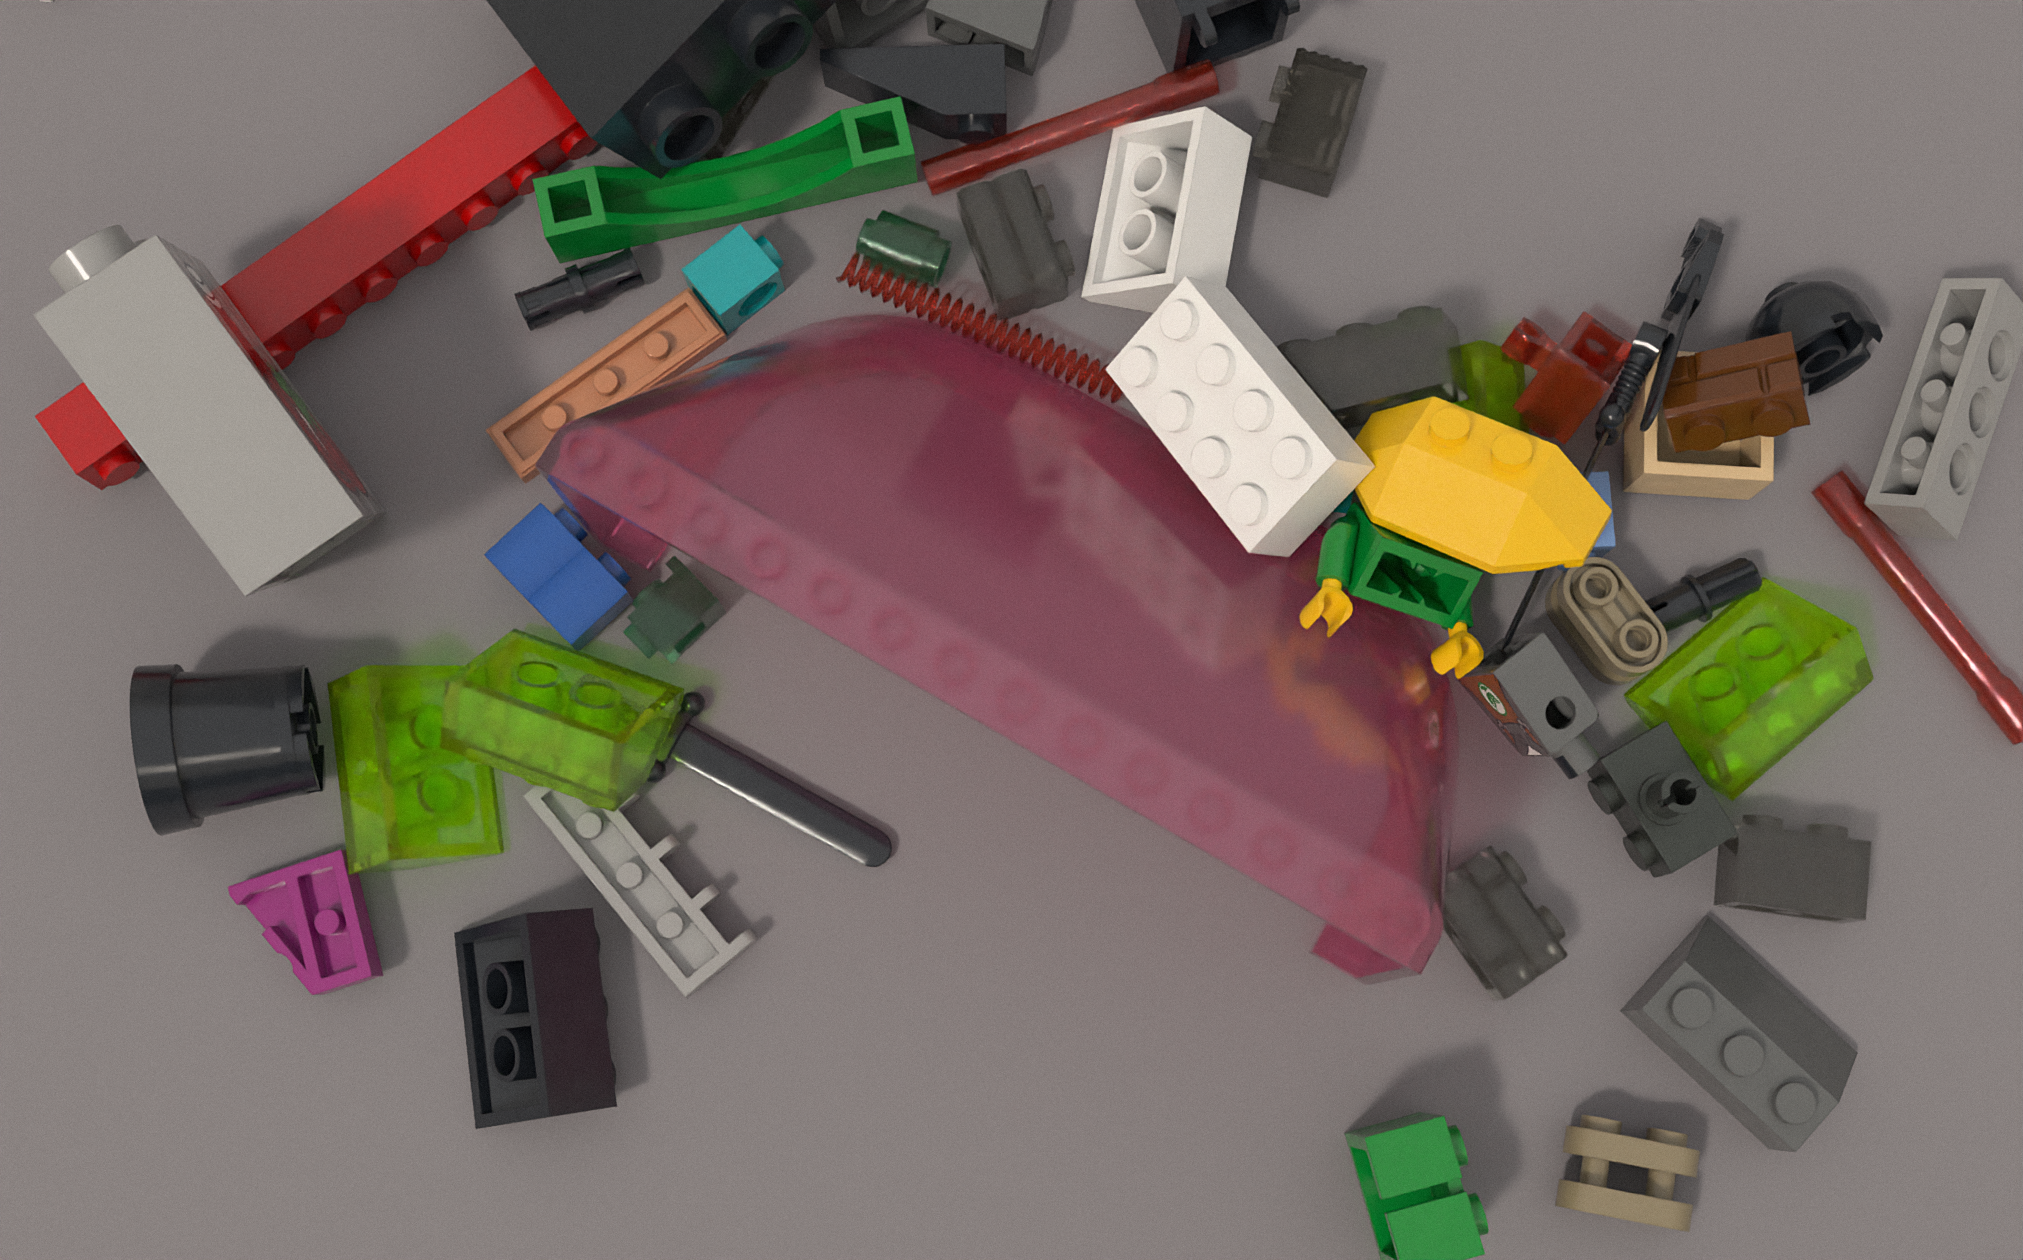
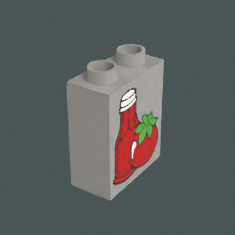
M113 225L78 242L61 254L49 266L48 272L65 294L33 314V316L245 596L284 583L386 513V510L202 261L156 234L147 240L143 239L133 242L121 225Z

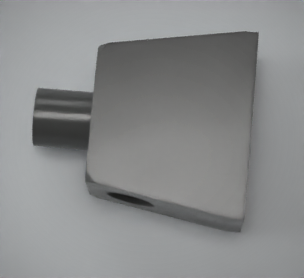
M929 0L926 5L927 32L929 36L952 45L1004 44L1005 66L1033 76L1053 0Z

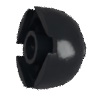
M1804 281L1801 283L1788 282L1782 284L1767 295L1765 303L1755 313L1749 324L1745 341L1791 331L1803 384L1809 383L1808 396L1843 381L1862 367L1871 357L1866 348L1867 344L1872 340V337L1880 343L1883 334L1870 309L1855 292L1832 281Z

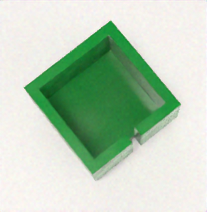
M1418 1112L1345 1133L1381 1260H1466L1485 1254L1480 1236L1488 1234V1223L1478 1195L1476 1193L1467 1194V1191H1464L1460 1178L1463 1177L1460 1167L1468 1165V1156L1463 1138L1456 1125L1447 1127L1445 1116Z

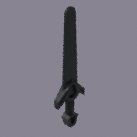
M1701 218L1698 219L1689 234L1681 254L1684 261L1680 273L1670 289L1661 318L1670 321L1667 329L1669 332L1662 346L1640 424L1642 432L1650 428L1659 412L1687 321L1690 320L1703 298L1724 237L1721 227Z

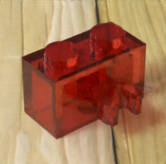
M1585 311L1581 313L1559 344L1550 339L1540 326L1523 317L1500 349L1515 361L1529 365L1538 372L1512 407L1522 414L1523 421L1534 432L1547 438L1555 437L1563 444H1566L1616 379L1625 364L1632 344Z

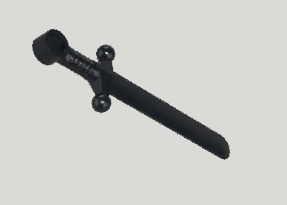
M1645 321L1643 322L1625 361L1624 369L1621 370V374L1615 382L1616 386L1613 387V392L1610 393L1605 405L1599 411V418L1595 424V438L1598 442L1582 474L1586 480H1588L1603 447L1611 446L1620 439L1621 431L1635 403L1634 400L1637 399V394L1640 393V388L1643 387L1642 383L1645 382V377L1648 376L1669 332L1668 330ZM1545 569L1536 570L1503 640L1502 651L1510 644Z
M589 674L577 683L575 698L578 704L587 712L595 715L606 714L614 719H618L619 722H624L625 725L635 728V731H640L641 734L653 740V757L647 759L641 767V775L647 782L657 783L661 781L666 774L665 765L669 758H672L862 865L878 867L889 859L892 845L889 837L883 831L690 725L693 717L700 714L705 707V700L700 693L692 691L684 694L680 700V711L664 718L619 693L614 684L603 675Z

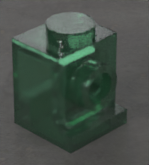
M675 555L665 564L672 575L665 582L661 579L651 582L636 596L632 603L635 610L627 617L631 624L622 631L648 659L659 651L671 665L727 613L720 601Z

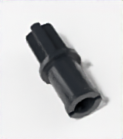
M1738 558L1697 578L1687 574L1681 578L1680 585L1647 599L1645 602L1660 620L1666 633L1696 619L1701 622L1711 620L1713 611L1759 591L1762 586V580L1752 560Z

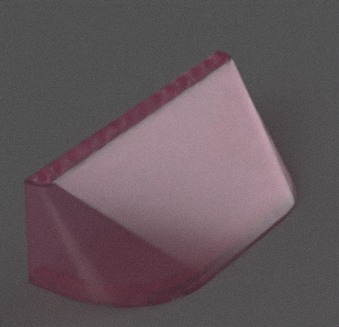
M868 315L842 317L811 323L771 337L566 423L554 434L535 464V467L600 545L650 573L669 544L1322 919L1326 923L1309 953L1364 985L1422 974L1443 931L1459 779L1460 741L1456 707L1447 673L1443 675L1437 673L1431 662V653L1437 646L1421 618L1353 596L1345 589L1343 592L1349 597L1353 611L1347 621L1330 638L1327 637L1328 623L1322 615L1309 629L1303 628L1299 618L1300 612L1321 590V587L1316 584L1315 579L1321 543L1328 528L1320 524L1290 557L1248 553L1155 432L1006 349L973 333L939 322L903 316Z

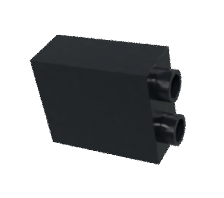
M486 0L589 137L659 179H662L672 168L686 166L704 156L714 146L721 134L722 117L761 77L779 74L791 67L802 57L812 39V25L836 2V0Z

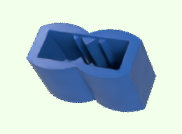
M539 503L484 555L554 629L579 652L634 601L624 588L632 579L606 551L596 559L580 543L588 536V533L563 507L553 515L542 503Z

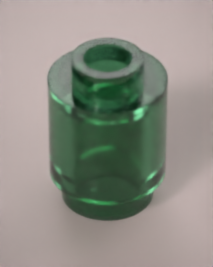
M882 210L876 220L871 218L865 220L857 239L856 253L864 255L863 269L917 289L923 284L936 288L947 266L952 241L941 238L940 231L935 228Z

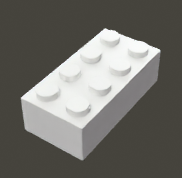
M1185 276L1105 369L1248 553L1290 557L1376 467L1227 287Z

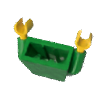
M1354 502L1350 505L1345 516L1333 521L1323 537L1315 579L1316 584L1321 587V590L1301 610L1299 615L1300 623L1303 628L1309 629L1322 615L1328 623L1327 637L1330 638L1352 614V603L1343 592V590L1347 589L1353 596L1439 624L1442 629L1448 630L1449 639L1432 651L1431 662L1437 673L1443 675L1454 668L1456 678L1460 679L1476 668L1484 657V651L1480 643L1473 635L1468 633V629L1474 625L1472 593L1483 572L1478 567L1372 523L1361 502Z

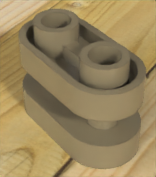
M1588 557L1582 567H1570L1548 588L1545 597V608L1549 619L1589 672L1599 681L1609 685L1630 683L1655 668L1665 657L1668 648V637L1664 626L1624 573L1613 562L1600 557Z
M1581 1115L1580 1127L1566 1125L1563 1152L1583 1156L1579 1183L1562 1179L1558 1180L1555 1206L1690 1232L1693 1205L1673 1201L1676 1175L1697 1178L1700 1151L1686 1148L1687 1134L1647 1127L1645 1139L1621 1135L1622 1122L1589 1115ZM1610 1162L1648 1169L1645 1195L1606 1188Z

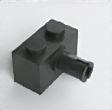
M1667 721L1647 730L1603 756L1587 770L1588 775L1592 779L1587 783L1592 798L1605 814H1614L1627 835L1623 837V844L1628 855L1641 870L1646 871L1649 869L1654 878L1674 873L1738 834Z

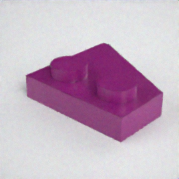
M341 849L228 886L229 895L237 905H245L265 928L262 936L277 953L286 956L290 960L293 973L311 995H325L383 976L353 850Z

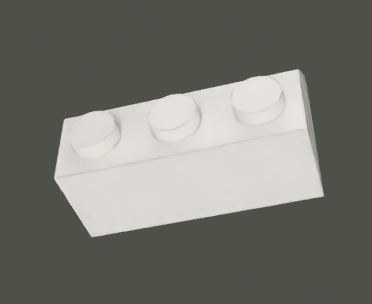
M1206 106L1115 126L1110 143L1081 297L1089 302L1154 313L1185 276L1226 287L1252 136Z

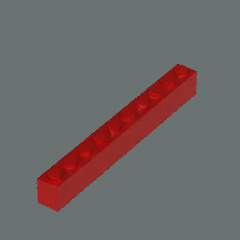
M535 65L221 285V288L283 370L292 363L295 353L316 338L323 339L336 333L345 324L347 316L367 302L373 303L387 297L396 288L398 280L418 266H428L439 260L446 253L450 243L469 230L476 231L487 226L495 219L499 209L515 197L535 192L532 179L549 176V173L569 159L577 160L584 157L594 149L598 142L589 137ZM84 382L35 415V418L75 474L100 490L105 489L107 486H114L127 481L136 474L140 468V463L143 462Z

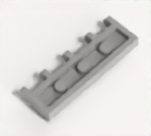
M593 741L528 791L523 797L684 997L688 999L751 947L758 938L749 928L738 934L729 944L702 912L721 895L720 891L712 883L691 899L662 863L679 848L680 842L673 834H670L650 848L622 814L623 811L640 797L639 792L633 785H629L610 799L586 770L605 752L597 741Z

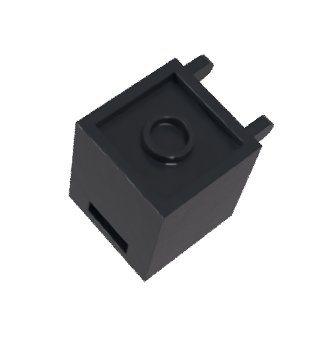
M1135 0L1171 83L1282 41L1289 15L1300 11L1299 0Z

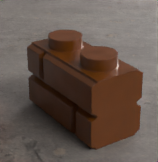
M1791 331L1706 350L1690 356L1676 357L1662 401L1665 420L1676 453L1690 450L1710 451L1723 443L1760 435L1764 437L1780 436L1792 428L1811 425L1802 375Z

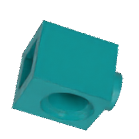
M741 224L681 269L688 287L727 335L785 291L779 271L784 266L782 258L763 235L754 240Z

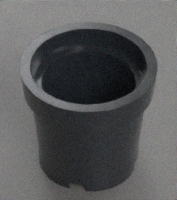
M178 664L137 666L134 669L130 685V728L134 762L144 807L150 823L158 835L163 836L200 827L204 822V818L291 797L309 795L310 793L321 792L325 789L324 745L318 744L317 724H321L316 692L308 667L304 668L305 665L184 672Z

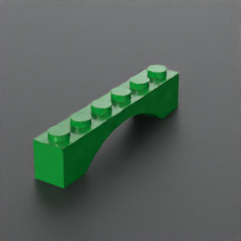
M901 96L839 110L819 123L787 138L734 155L672 168L662 179L657 178L640 167L621 168L596 165L532 179L544 236L560 264L918 182L915 152Z

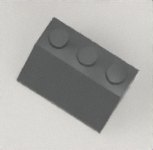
M1709 916L1704 917L1620 1010L1759 1141L1772 1150L1796 1152L1840 1102L1858 1054Z

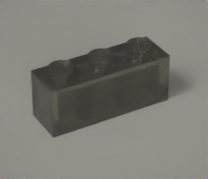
M1430 306L1412 307L1401 311L1395 320L1376 325L1353 323L1339 328L1335 336L1316 341L1294 339L1277 346V349L1345 430L1365 425L1374 412L1435 396L1450 403L1469 399L1458 329L1441 307L1436 309Z

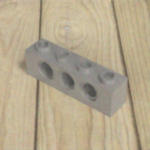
M1942 278L1864 502L1898 536L1958 540L2023 348V302L2003 278Z

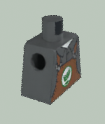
M1544 632L1513 636L1510 644L1503 651L1504 638H1502L1484 652V657L1476 668L1457 680L1522 756H1551L1568 779H1573L1583 774L1600 759L1599 753L1582 733L1598 719L1599 713L1597 708Z

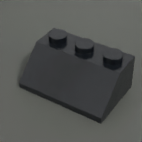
M593 908L523 913L455 932V947L475 1128L480 1129L617 1107L615 1094L616 1069L611 1060L607 1029L608 1003L602 988L599 963L600 938L595 929Z

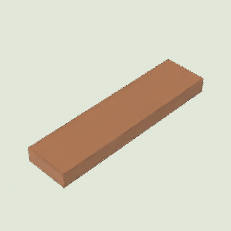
M688 287L486 429V432L526 484L727 342V338Z

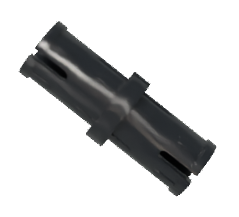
M629 247L606 259L581 268L574 264L565 268L566 274L514 295L520 311L527 322V326L532 331L552 320L581 309L584 314L596 309L594 304L623 291L645 284V281Z

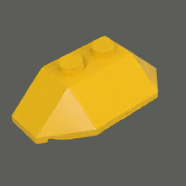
M1435 396L1372 413L1354 440L1376 466L1355 487L1356 494L1372 523L1492 574L1536 571L1563 564L1564 568L1582 567L1611 518V508L1557 445Z

